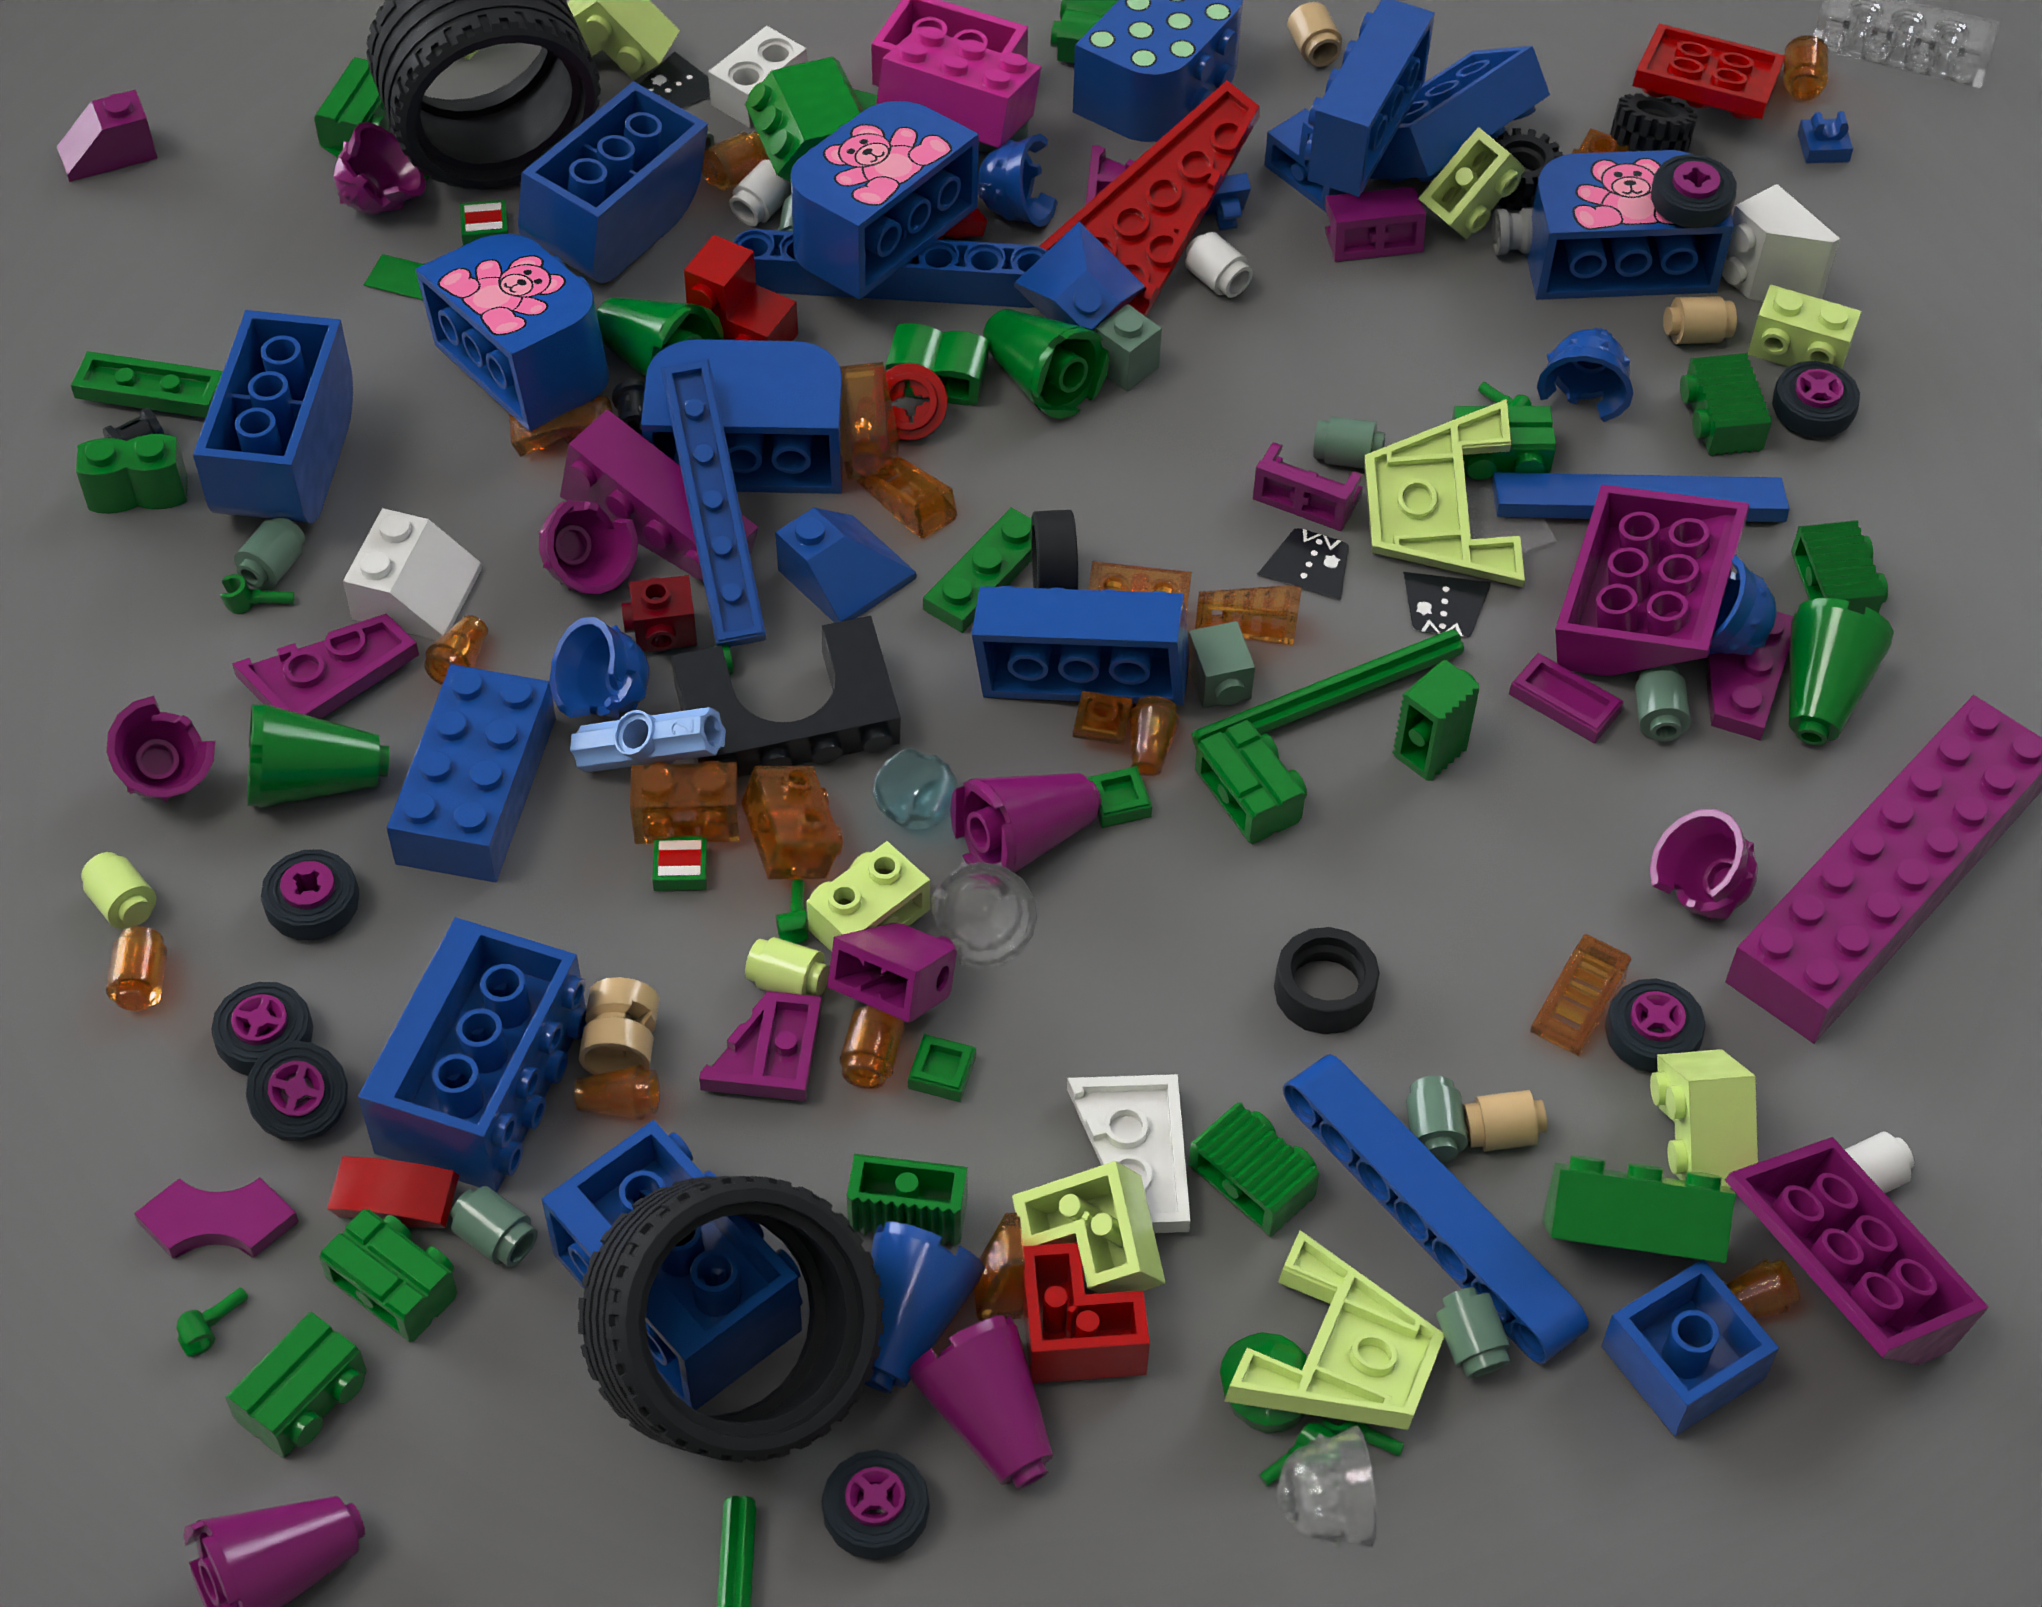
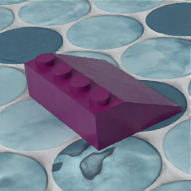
M1601 484L1555 628L1557 664L1574 672L1612 676L1707 658L1734 566L1731 561L1735 554L1737 555L1747 520L1749 503Z
M1833 1137L1730 1172L1725 1179L1727 1184L1882 1358L1920 1365L1952 1351L1989 1308Z

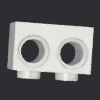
M765 26L708 71L711 105L751 128L754 124L745 103L752 88L762 82L771 70L807 62L806 48L774 29Z

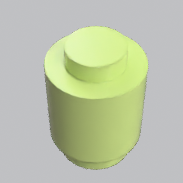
M104 852L94 856L84 866L81 873L83 890L113 927L126 929L138 926L149 918L156 904V893L127 858L118 856L113 852Z
M772 937L768 941L764 939L755 941L747 957L745 976L747 980L755 982L758 989L764 991L820 996L827 986L830 967L825 964L823 952Z

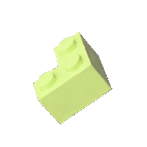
M570 0L567 2L591 56L603 50L633 80L661 63L680 32L650 0Z
M1722 1049L1657 1055L1658 1072L1651 1074L1650 1088L1654 1104L1659 1106V1109L1675 1123V1140H1670L1668 1143V1162L1671 1172L1676 1174L1680 1180L1685 1181L1688 1171L1718 1175L1722 1177L1721 1186L1731 1188L1725 1181L1730 1172L1758 1163L1755 1075Z
M1113 1161L1012 1195L1022 1246L1078 1243L1088 1289L1100 1294L1145 1291L1166 1284L1142 1177L1135 1171L1117 1161Z

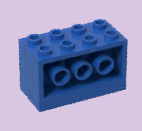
M455 917L358 1095L374 1154L392 1160L452 1170L460 1175L458 1180L460 1182L479 1188L488 1186L495 1192H498L506 1174L512 1176L517 1170L523 1153L522 1142L529 1128L534 1130L540 1124L546 1106L545 1096L552 1083L558 1084L562 1080L568 1064V1051L574 1039L580 1040L582 1038L583 1029L587 1025L585 1021L587 1008L584 999L585 979L581 978L577 954Z
M652 1120L541 1198L553 1254L581 1285L584 1274L587 1273L590 1265L589 1260L593 1251L598 1252L603 1245L600 1239L606 1231H609L615 1223L614 1221L622 1213L629 1214L633 1211L632 1204L661 1187L669 1188L673 1186L674 1182L698 1177H716V1175L709 1170L703 1174L692 1162V1153L683 1139L675 1132L667 1135L655 1120ZM739 1215L721 1217L702 1225L676 1244L659 1267L649 1292L646 1328L651 1355L659 1374L667 1385L683 1402L695 1411L802 1331L800 1306L803 1304V1300L799 1293L798 1279L801 1277L796 1263L783 1249L775 1252L763 1239L764 1232L758 1223Z

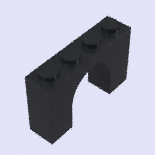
M871 615L822 625V654L833 691L822 708L814 714L797 721L774 722L762 719L749 712L735 695L722 646L672 655L673 679L681 711L707 707L713 708L720 713V720L726 729L725 746L720 747L716 755L693 758L700 785L713 782L716 784H728L742 776L761 772L769 774L780 773L791 766L814 761L817 763H828L842 755L862 751L876 753L889 748L891 745L900 744L901 716Z

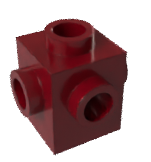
M689 575L650 578L629 582L631 602L621 603L625 633L635 632L636 643L643 652L653 650L665 651L671 648L697 645Z

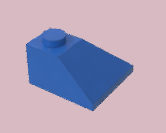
M1080 222L1069 230L1013 285L1046 318L1086 327L1094 332L1095 327L1126 304H1129L1145 288Z
M812 508L775 532L778 571L834 623L856 619L916 579V571L853 515Z

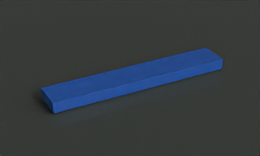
M710 359L661 367L716 646L729 645V647L764 641L766 640V632Z
M1494 472L1492 481L1497 517L1590 519L1601 484L1749 503L1746 522H1786L1790 510L1783 481L1780 477Z

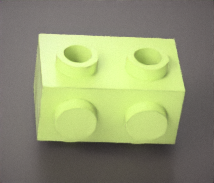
M1478 127L1469 139L1463 143L1443 170L1431 181L1418 199L1467 240L1472 233L1478 232L1486 225L1491 216L1490 211L1501 198L1509 196L1518 187L1521 175L1526 168L1511 153Z
M1770 284L1758 314L1748 355L1787 367L1799 362L1819 361L1830 363L1843 369L1861 311Z
M886 841L874 851L865 852L858 856L847 871L832 882L822 883L813 891L810 898L806 900L808 931L832 952L835 936L891 923H902L909 926L931 909L930 879Z

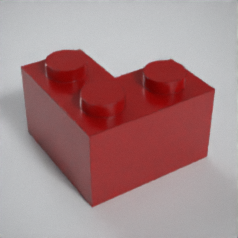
M713 235L685 267L684 281L687 303L709 308L719 317L724 332L723 340L793 341L797 337V302L756 285L754 251Z
M1078 1243L1022 1246L1021 1289L1029 1371L1033 1383L1147 1375L1150 1340L1144 1290L1085 1294L1082 1261Z

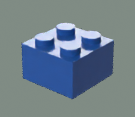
M1700 1260L1612 1314L1601 1345L1674 1437L1765 1380L1779 1350L1775 1342L1705 1260Z

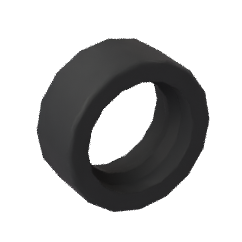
M1072 510L1034 511L1031 521L1034 588L1051 589L1058 587L1078 590V549L1074 513Z
M1332 927L1312 928L1293 936L1281 950L1277 963L1274 982L1277 1005L1290 1021L1304 1030L1321 1034L1341 1033L1361 1024L1372 1011L1380 972L1375 954L1365 941L1354 934ZM1330 961L1341 964L1352 971L1359 984L1354 994L1344 999L1327 1001L1312 997L1301 990L1295 982V973L1299 967L1310 962Z

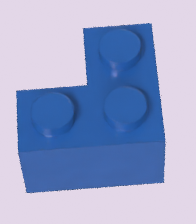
M1305 108L1267 132L1264 166L1326 212L1325 196L1348 193L1307 180L1309 160L1304 159V152L1307 141L1313 133L1314 126L1308 124L1310 111Z

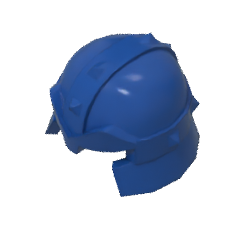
M1037 134L1017 142L1009 139L1001 148L993 150L985 157L978 173L979 198L983 200L986 207L993 213L1007 220L1026 222L1037 227L1047 225L1052 219L1058 204L1056 198L1042 192L1038 198H1030L1035 177L1042 174L1041 165L1033 163L1027 151L1036 153L1046 147L1048 138L1042 134Z
M1594 328L1574 332L1566 337L1551 353L1546 355L1548 364L1540 373L1537 384L1540 400L1548 399L1557 390L1556 386L1567 395V401L1572 404H1577L1579 399H1594L1603 396V400L1596 403L1603 422L1620 416L1630 406L1634 394L1630 381L1629 363L1631 360L1627 358L1620 343L1612 337V334L1607 329Z
M1735 554L1731 562L1738 573H1731L1709 654L1751 655L1758 648L1765 647V643L1775 624L1777 611L1773 594L1763 578L1750 571Z
M594 616L582 617L567 628L558 641L552 658L550 672L552 697L560 712L570 718L596 714L619 720V712L636 710L638 703L645 698L649 680V664L645 653L632 637L623 633L617 625L610 627Z

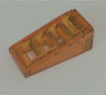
M895 453L886 456L856 474L857 482L907 529L920 538L929 536L953 522L957 517L953 489ZM898 475V477H896L895 479L889 482H885L893 476Z
M1270 586L1201 591L1198 597L1195 629L1237 621L1245 639L1294 645L1302 587ZM1213 610L1222 611V614L1212 615Z
M1583 935L1534 1020L1530 1032L1579 1056L1608 1009L1610 1002L1625 981L1631 957L1627 953L1590 935ZM1579 978L1601 989L1600 993L1575 981V979ZM1567 996L1591 1009L1587 1011L1565 1000L1564 997ZM1556 1012L1580 1024L1581 1027L1577 1030L1552 1016Z
M1017 1212L1005 1213L979 1258L985 1266L981 1280L974 1289L976 1316L980 1321L998 1315H1004L1005 1319L1009 1316L1012 1319H1021V1315H1023L1025 1259L1020 1216H1017Z

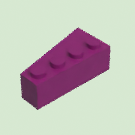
M606 409L568 444L560 497L566 501L570 499V501L595 502L604 510L611 522L617 518L633 519L638 536V544L703 582L680 465ZM742 515L749 554H751L758 526Z

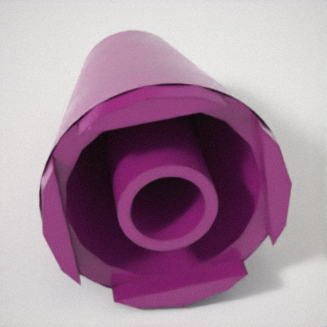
M1080 773L973 778L963 782L964 786L955 788L951 798L950 815L955 839L964 837L970 853L962 855L966 864L978 878L991 883L1010 877L1094 822L1101 805V798L1096 785Z
M998 1315L963 1329L948 1338L951 1345L939 1354V1358L936 1357L933 1349H930L911 1365L908 1374L913 1384L1001 1485L1013 1482L1017 1489H1022L1040 1480L1048 1473L1045 1464L1053 1457L1018 1328L1011 1316L1005 1319L1004 1315Z
M338 1496L202 1519L186 1526L184 1529L185 1546L197 1542L200 1558L189 1562L205 1607H284L357 1554L359 1551L358 1539L365 1536L364 1524L356 1506L353 1503L345 1505Z

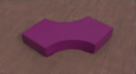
M260 1177L244 1187L226 1192L200 1190L179 1178L134 1213L138 1224L172 1258H178L194 1248L206 1245L235 1247L254 1258L299 1222L296 1212Z

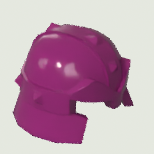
M370 122L359 123L354 129L350 141L344 142L343 150L338 155L334 169V181L338 190L337 195L340 197V204H346L348 207H352L365 214L377 215L385 211L402 209L405 201L418 197L425 191L426 182L424 174L419 171L417 166H413L409 162L408 157L401 150L396 136L384 128Z
M569 499L559 503L546 518L542 529L538 531L539 553L543 562V568L547 569L552 577L559 581L561 585L565 584L569 590L575 589L581 593L602 594L615 589L630 575L637 559L638 536L633 519L617 518L611 522L608 515L595 502L570 501Z
M150 696L133 701L117 714L108 731L106 753L113 772L127 786V792L167 802L170 797L189 792L196 785H200V782L205 779L214 762L215 741H202L198 731L187 716L160 712L155 697Z
M1700 809L1680 817L1664 831L1653 849L1649 871L1653 887L1668 894L1676 889L1678 900L1690 913L1706 916L1710 920L1711 918H1729L1734 909L1747 901L1757 882L1758 866L1754 843L1744 838L1741 828L1731 815L1717 809Z

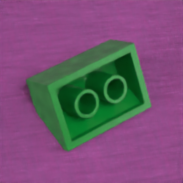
M834 57L771 70L762 82L752 88L745 103L776 175L790 183L791 170L800 157L837 131L840 126L848 123L864 111L839 60Z
M1571 1155L1570 1164L1555 1162L1542 1216V1224L1550 1238L1721 1263L1727 1262L1736 1194L1729 1187L1721 1186V1176L1688 1171L1686 1173V1181L1664 1178L1663 1168L1637 1163H1629L1628 1172L1605 1169V1160L1581 1155Z

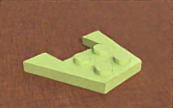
M1507 399L1364 456L1372 553L1524 588L1525 577L1520 536L1471 539L1463 455L1510 451L1511 437Z
M1300 1230L1284 1264L1278 1283L1330 1304L1305 1365L1300 1370L1250 1348H1246L1229 1386L1225 1402L1408 1430L1444 1339L1443 1332Z

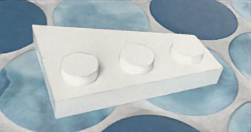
M1178 1074L1067 1078V1091L1101 1165L1117 1161L1141 1175L1154 1233L1189 1232L1190 1210Z

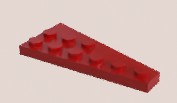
M1228 80L1225 81L1039 247L1048 251L1080 222L1145 286L1144 290L1129 305L1144 316H1147L1259 119L1260 106Z

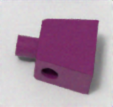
M891 923L838 935L833 939L827 987L901 1020L911 1022L949 997L952 989L957 951L949 938L945 936L933 937L902 923Z

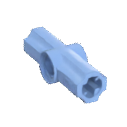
M710 707L658 715H649L641 710H633L626 713L620 720L581 725L579 731L571 735L570 751L574 755L577 768L584 772L646 765L654 770H662L668 768L676 760L716 755L720 747L725 746L726 729L720 720V713Z

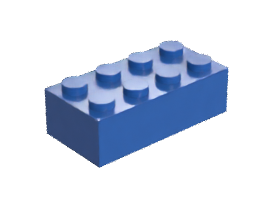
M1381 0L1374 13H1366L1360 27L1358 40H1350L1346 47L1340 70L1336 68L1332 70L1327 81L1324 97H1316L1311 106L1308 124L1314 127L1304 152V159L1309 160L1308 181L1357 197L1361 195L1424 84L1435 12L1397 0Z
M1533 46L1472 51L1426 81L1371 175L1370 180L1389 179L1391 183L1401 182L1408 178H1419L1421 182L1433 180L1478 127L1491 138H1495L1506 131L1505 125L1512 120L1522 119L1536 111L1535 105L1547 98L1550 93Z
M980 586L972 629V640L983 697L1184 705L1190 660L1184 593H1167L1164 591L1129 592L1111 589L1101 591L1071 590L1058 587L1042 589L1016 588L1013 586Z
M450 664L386 827L396 865L497 882L556 720L550 681Z

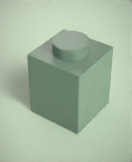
M1126 304L1095 327V332L1103 339L1101 340L1102 347L1108 350L1110 360L1106 377L1124 390L1129 391L1159 368L1162 328L1129 304Z
M1238 622L1189 630L1190 660L1188 669L1202 707L1233 705L1241 700L1251 699L1255 666Z

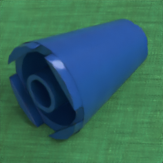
M886 1222L883 1227L879 1224L873 1237L871 1256L874 1260L875 1273L879 1274L881 1286L878 1287L879 1297L884 1299V1310H882L884 1332L883 1335L879 1334L878 1346L881 1347L879 1358H875L872 1368L874 1370L869 1382L865 1381V1385L885 1393H891L893 1386H907L911 1380L908 1374L911 1365L924 1353L933 1349L981 1280L985 1266L977 1256L960 1245L956 1255H953L950 1250L940 1245L943 1237L912 1225Z

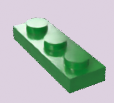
M87 351L71 383V388L76 399L143 409L148 407L150 410L206 418L223 371Z
M1011 507L923 597V610L963 633L974 622L980 586H1008L1032 561V519Z

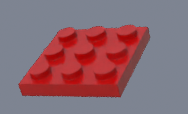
M1659 23L1636 69L1632 86L1642 88L1644 93L1653 97H1666L1669 95L1684 99L1687 104L1696 108L1706 109L1712 106L1727 110L1730 115L1738 119H1763L1786 55Z

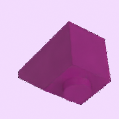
M136 89L91 101L57 146L69 182L157 159L148 120Z

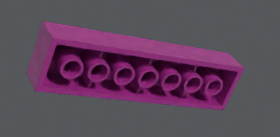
M1973 694L1739 944L1725 983L1815 1044L2042 791V737Z

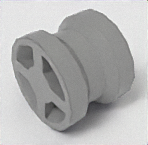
M1522 208L1519 213H1509L1506 209H1495L1492 219V243L1496 255H1506L1510 250H1520L1523 254L1530 252L1533 208Z

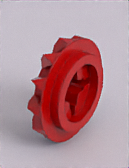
M905 363L890 368L878 379L872 393V411L880 427L891 436L903 440H917L934 433L944 420L948 396L942 380L932 370L919 364ZM908 381L915 396L930 399V402H923V405L915 408L914 422L912 423L906 409L890 406V403L898 402L899 399L905 398Z

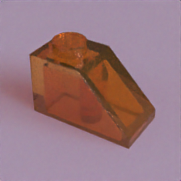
M883 362L840 366L842 376L840 440L848 480L895 475L900 441Z

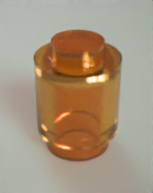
M1804 35L1796 37L1786 45L1784 50L1783 83L1793 98L1802 101L1812 100L1822 93L1828 83L1829 49L1827 44L1816 36Z
M753 131L749 134L740 132L705 149L702 173L710 185H716L719 189L725 191L738 185L762 160L770 159L757 132Z
M141 926L126 928L112 945L106 994L119 1007L125 1010H144L148 1006L158 1003L162 997L168 950L163 944V936L154 929Z
M869 1005L856 1009L851 1015L840 1056L843 1078L850 1084L864 1089L882 1087L885 1080L893 1074L905 1029L904 1022Z

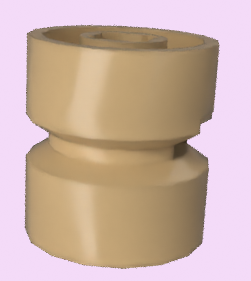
M623 977L606 978L597 981L590 987L585 1017L587 1025L583 1029L579 1062L584 1069L596 1076L612 1080H632L643 1076L649 1071L654 1040L652 1032L655 1031L659 996L656 990L646 983Z

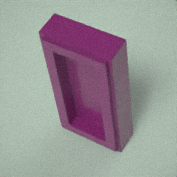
M1540 653L1534 656L1511 683L1509 695L1594 744L1621 713L1624 703L1623 700Z

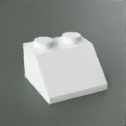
M1778 184L1735 205L1732 216L1734 229L1721 274L1725 280L1750 300L1764 301L1770 284L1822 299L1840 238Z
M382 508L343 580L351 618L361 622L387 613L406 633L445 642L482 570V566L479 560L429 519Z

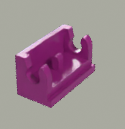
M1407 187L1362 192L1359 197L1351 194L1325 196V209L1330 219V226H1325V233L1333 252L1334 261L1423 252L1426 212L1421 201L1418 199L1415 188Z
M1273 442L1256 466L1253 499L1342 532L1362 496L1363 487L1359 486L1363 474L1354 471L1346 484L1336 482L1310 470L1306 471L1284 463L1283 458L1278 456L1283 445Z

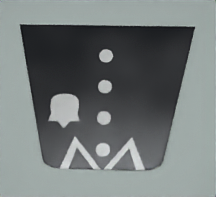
M675 51L639 84L680 108L710 97L708 76Z
M1296 528L1284 540L1257 575L1341 600L1348 544L1331 537Z
M1403 572L1413 629L1437 634L1454 629L1462 637L1471 636L1491 582Z

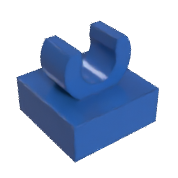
M1844 111L1838 112L1837 119H1823L1821 112H1815L1810 120L1800 121L1797 134L1806 164L1850 162L1853 146L1848 133L1849 126Z
M1247 173L1226 176L1204 214H1216L1219 230L1238 227L1236 218H1241V210H1244L1251 190Z

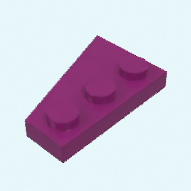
M1777 611L1775 624L1765 643V647L1758 648L1751 655L1721 653L1708 655L1706 682L1711 726L1761 741L1790 648L1791 619L1793 616Z
M386 613L330 631L324 641L299 649L293 643L278 648L277 656L253 664L250 658L232 663L235 676L263 704L322 719L419 656L417 643Z

